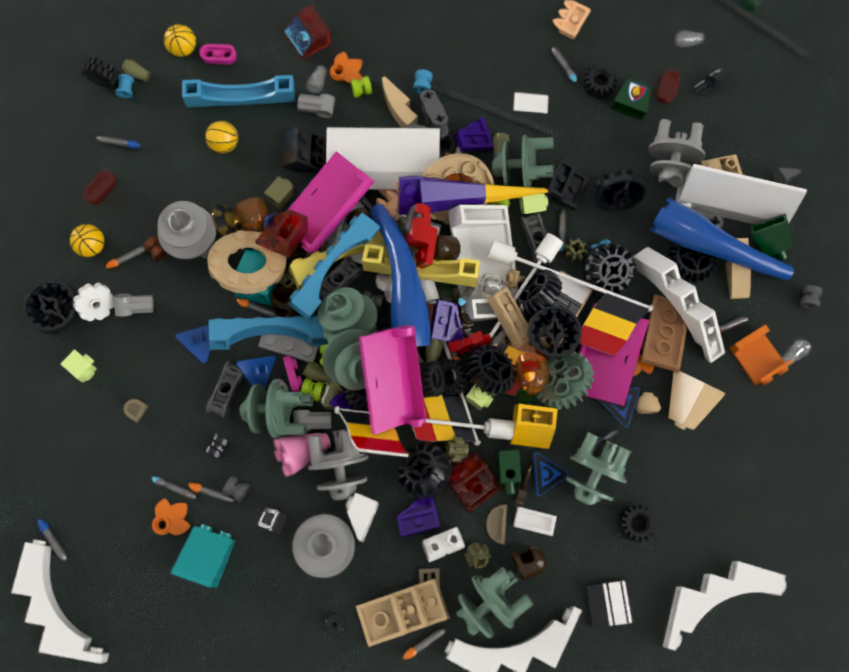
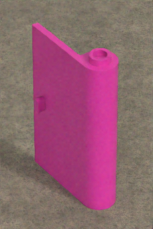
M336 151L279 221L303 243L301 247L310 254L312 251L315 253L368 191L374 181Z
M641 318L625 345L614 356L580 344L578 353L580 352L589 360L595 373L592 375L595 381L590 383L593 388L586 390L589 394L586 397L620 406L625 405L649 320Z
M414 325L399 326L359 337L372 434L375 435L403 424H410L411 427L422 426L426 422Z

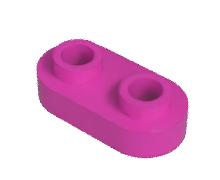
M206 44L200 49L201 59L207 64H232L237 58L236 51L231 45Z
M291 355L285 356L283 360L292 392H301L300 388L303 382L301 376L296 375L295 370L299 369L296 358H291Z

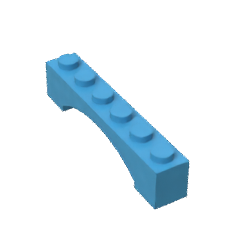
M293 75L274 76L273 79L245 85L212 84L203 82L201 79L182 80V97L186 107L296 102Z
M361 213L359 217L355 215L348 224L351 226L348 231L343 230L337 238L339 242L336 246L331 245L325 253L328 256L324 261L320 259L313 269L316 271L313 275L308 274L302 281L304 286L301 290L298 291L296 289L289 299L292 301L289 306L307 320H309L322 302L319 299L320 287L331 265L348 250L361 244H368L380 229V226L364 213Z
M318 315L310 317L309 320L301 316L289 318L280 316L274 318L255 317L253 319L238 317L234 319L216 318L209 320L210 350L230 349V345L242 339L268 334L294 337L308 343V346L311 347L328 344V341L324 338L323 326L318 320Z

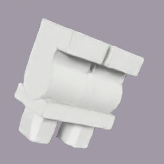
M457 527L423 540V543H421L428 562L444 557L445 554L449 555L461 550L465 546Z

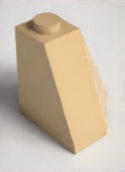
M674 371L668 418L674 420V425L683 430L686 427L694 430L724 397L725 393L681 371Z

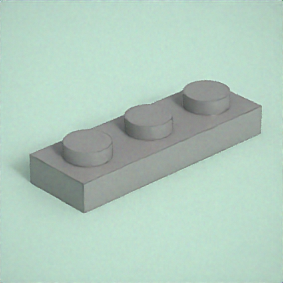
M273 334L262 335L258 345L259 348L284 356L291 355V358L307 363L309 361L314 363L320 347L308 346V343L294 337Z

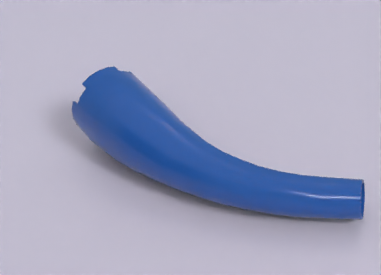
M671 198L666 200V203L669 205L661 208L653 223L657 227H652L650 230L679 246L711 255L784 281L789 280L794 273L792 265L779 261L739 241L698 212Z
M377 204L370 210V216L380 226L379 230L387 247L392 275L391 328L414 325L417 346H430L429 312L415 261L398 224L383 204Z

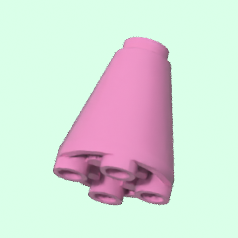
M326 433L283 436L273 440L277 449L274 451L275 457L278 462H282V470L285 477L297 473L311 463L308 437L320 435L323 453L328 448H331L330 439Z

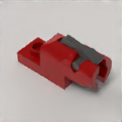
M417 203L410 208L404 228L408 232L407 244L418 248L416 267L423 269L433 264L438 229L430 226L431 208L425 204Z

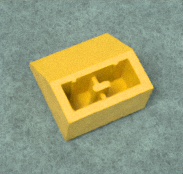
M524 404L514 405V434L510 444L549 449L556 429L558 409Z

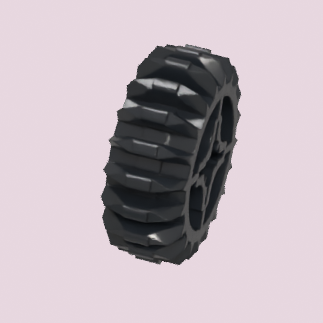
M675 243L671 244L670 250L667 253L668 259L677 264L681 279L685 277L686 282L691 280L694 283H697L699 280L702 282L709 278L712 272L716 271L715 266L719 262L716 260L717 257L688 248L686 253L680 255V249L683 247ZM706 261L705 268L699 270L700 263Z
M548 269L536 272L516 300L522 314L531 318L540 309L547 311L546 307L552 306L554 301H557V296L561 294L562 282L560 278Z
M488 344L478 347L467 360L468 364L465 368L468 370L467 375L471 377L470 382H474L476 384L475 388L479 387L481 393L486 391L488 396L493 394L496 397L505 394L513 387L517 380L516 375L518 372L515 371L516 365L512 364L513 359H509L508 353L504 354L502 348L497 350L495 345L491 347Z

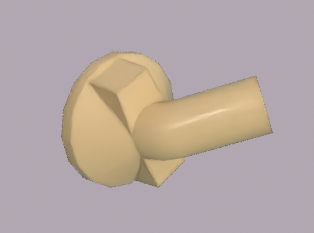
M510 269L505 275V282L509 288L518 287V283H524L526 277L520 275V271Z

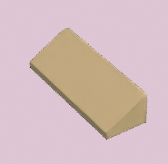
M508 287L488 297L487 300L513 347L517 348L527 343L529 337L526 331H528L529 325Z

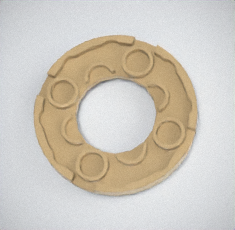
M462 153L450 154L439 158L422 175L424 177L444 179L453 173H463L471 177L474 183L494 185L488 167L480 159ZM448 210L430 213L432 219H437L450 225Z
M239 230L228 234L216 241L208 253V270L212 279L214 278L218 281L221 287L236 293L252 294L265 291L268 286L274 283L277 284L282 279L286 270V255L282 246L275 239L262 232ZM240 248L242 250L244 248H253L255 251L259 250L266 257V263L261 270L244 274L232 269L228 264V258L230 254L236 253Z

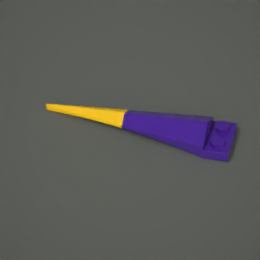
M405 176L398 178L399 215L408 214L410 208L417 203L429 206L431 208L430 213L451 210L458 205H479L542 194L549 191L546 188L489 185L424 176Z

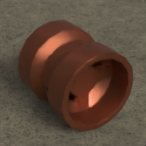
M158 235L150 237L143 244V248L151 253V257L155 262H159L168 256V253L159 242Z

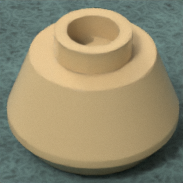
M646 392L638 397L635 410L637 413L654 414L661 410L658 398L653 393Z

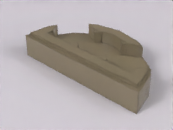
M507 504L499 505L492 509L487 515L485 523L489 537L502 545H505Z

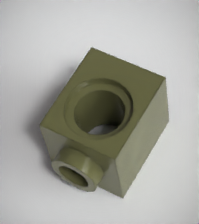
M279 176L264 192L266 200L280 210L295 194L293 184Z

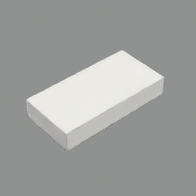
M517 507L513 527L553 536L557 516Z

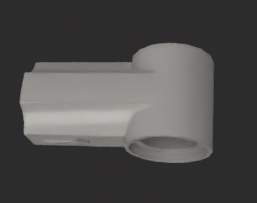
M300 94L297 108L298 111L316 113L320 117L331 118L335 98L328 94H321L320 97Z
M116 294L113 296L115 316H130L133 313H150L154 311L153 295L131 296V294Z
M293 411V423L307 424V432L310 430H331V412Z

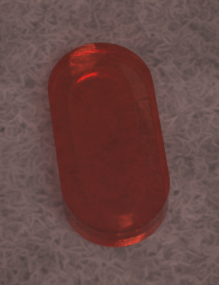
M668 70L664 73L656 94L659 102L669 104L673 101L681 80L678 72Z
M109 171L98 173L83 192L86 201L90 204L100 203L115 186L116 179L114 175Z

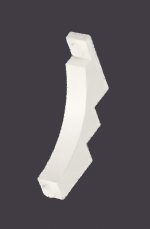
M649 247L633 256L637 271L656 285L678 311L691 332L694 341L702 346L705 360L711 363L723 355L725 350L715 311L699 302L696 287L680 278L677 264Z
M34 539L33 543L25 542L11 593L32 596L25 622L45 626L39 652L100 664L107 662L109 653L102 652L103 648L90 647L89 650L91 638L73 626L56 602L52 591L49 569L52 547L45 546L46 541Z
M732 561L728 579L713 574H704L700 592L676 586L663 647L676 651L682 640L680 631L692 633L698 622L709 610L730 597L752 592L782 596L786 589V576L740 561Z
M571 606L570 609L567 608L562 616L563 624L552 619L545 628L534 636L510 646L497 648L480 647L455 638L454 642L450 641L445 649V653H447L446 658L470 672H497L501 664L516 672H526L532 657L556 668L582 610Z

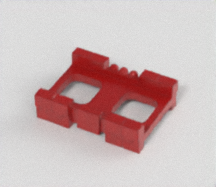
M482 331L471 334L470 337L464 338V340L461 339L460 341L458 339L448 343L451 353L459 352L461 355L471 351L470 349L479 347V345L484 346L492 343L489 333L483 335Z

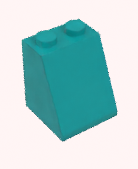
M246 249L236 271L244 274L257 272L265 266L266 257L259 250ZM274 283L268 286L267 290L258 293H233L237 298L272 306L271 292L276 290L279 284Z
M203 524L200 527L194 526L171 574L209 588L218 587L236 540L230 539L232 535L220 531L219 534L212 532V527Z

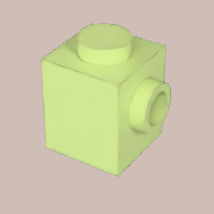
M544 193L519 197L521 214L546 211L548 198Z
M75 349L61 363L65 369L83 383L91 379L95 373L94 371L97 369L93 365L95 361L87 354L83 356Z
M474 385L465 400L481 411L484 406L488 408L493 398L491 397L492 395L488 396L486 391L481 393V389L479 387L475 388Z

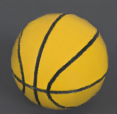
M176 24L166 30L164 45L172 55L185 57L194 50L196 37L189 27Z
M226 121L214 122L207 128L205 134L206 143L216 153L225 154L231 152L237 146L238 132L232 124Z
M82 224L72 231L70 245L77 255L86 258L93 257L102 251L104 236L96 226Z

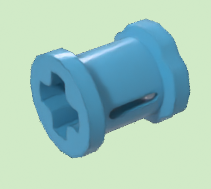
M127 74L118 75L119 85L118 89H116V95L121 98H131L133 96L131 87L134 83V78Z

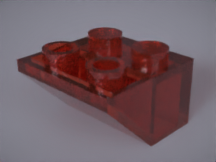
M293 210L275 214L255 243L290 258L308 232L307 216Z

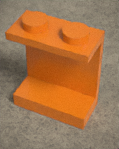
M766 324L729 348L755 386L760 383L766 385L774 380L772 377L774 374L777 373L780 376L788 371L787 366L793 363L791 359L784 362L767 339L765 334L770 330Z

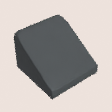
M778 168L772 176L776 183L786 184L794 180L801 170Z
M265 506L258 526L281 534L288 516Z

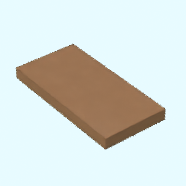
M654 294L651 303L653 310L649 314V324L640 362L679 372L687 325L667 297Z

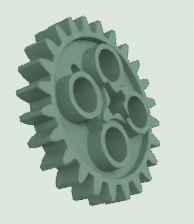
M573 351L569 356L567 355L560 360H557V358L546 359L545 364L537 372L538 376L534 377L535 383L532 384V387L535 389L534 392L539 401L546 407L549 405L550 408L557 407L561 410L564 405L566 409H569L570 403L576 406V400L582 402L581 396L589 395L586 390L593 388L590 383L595 381L592 377L595 373L589 360L580 352L577 354Z

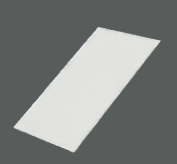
M515 93L514 110L547 113L548 95Z

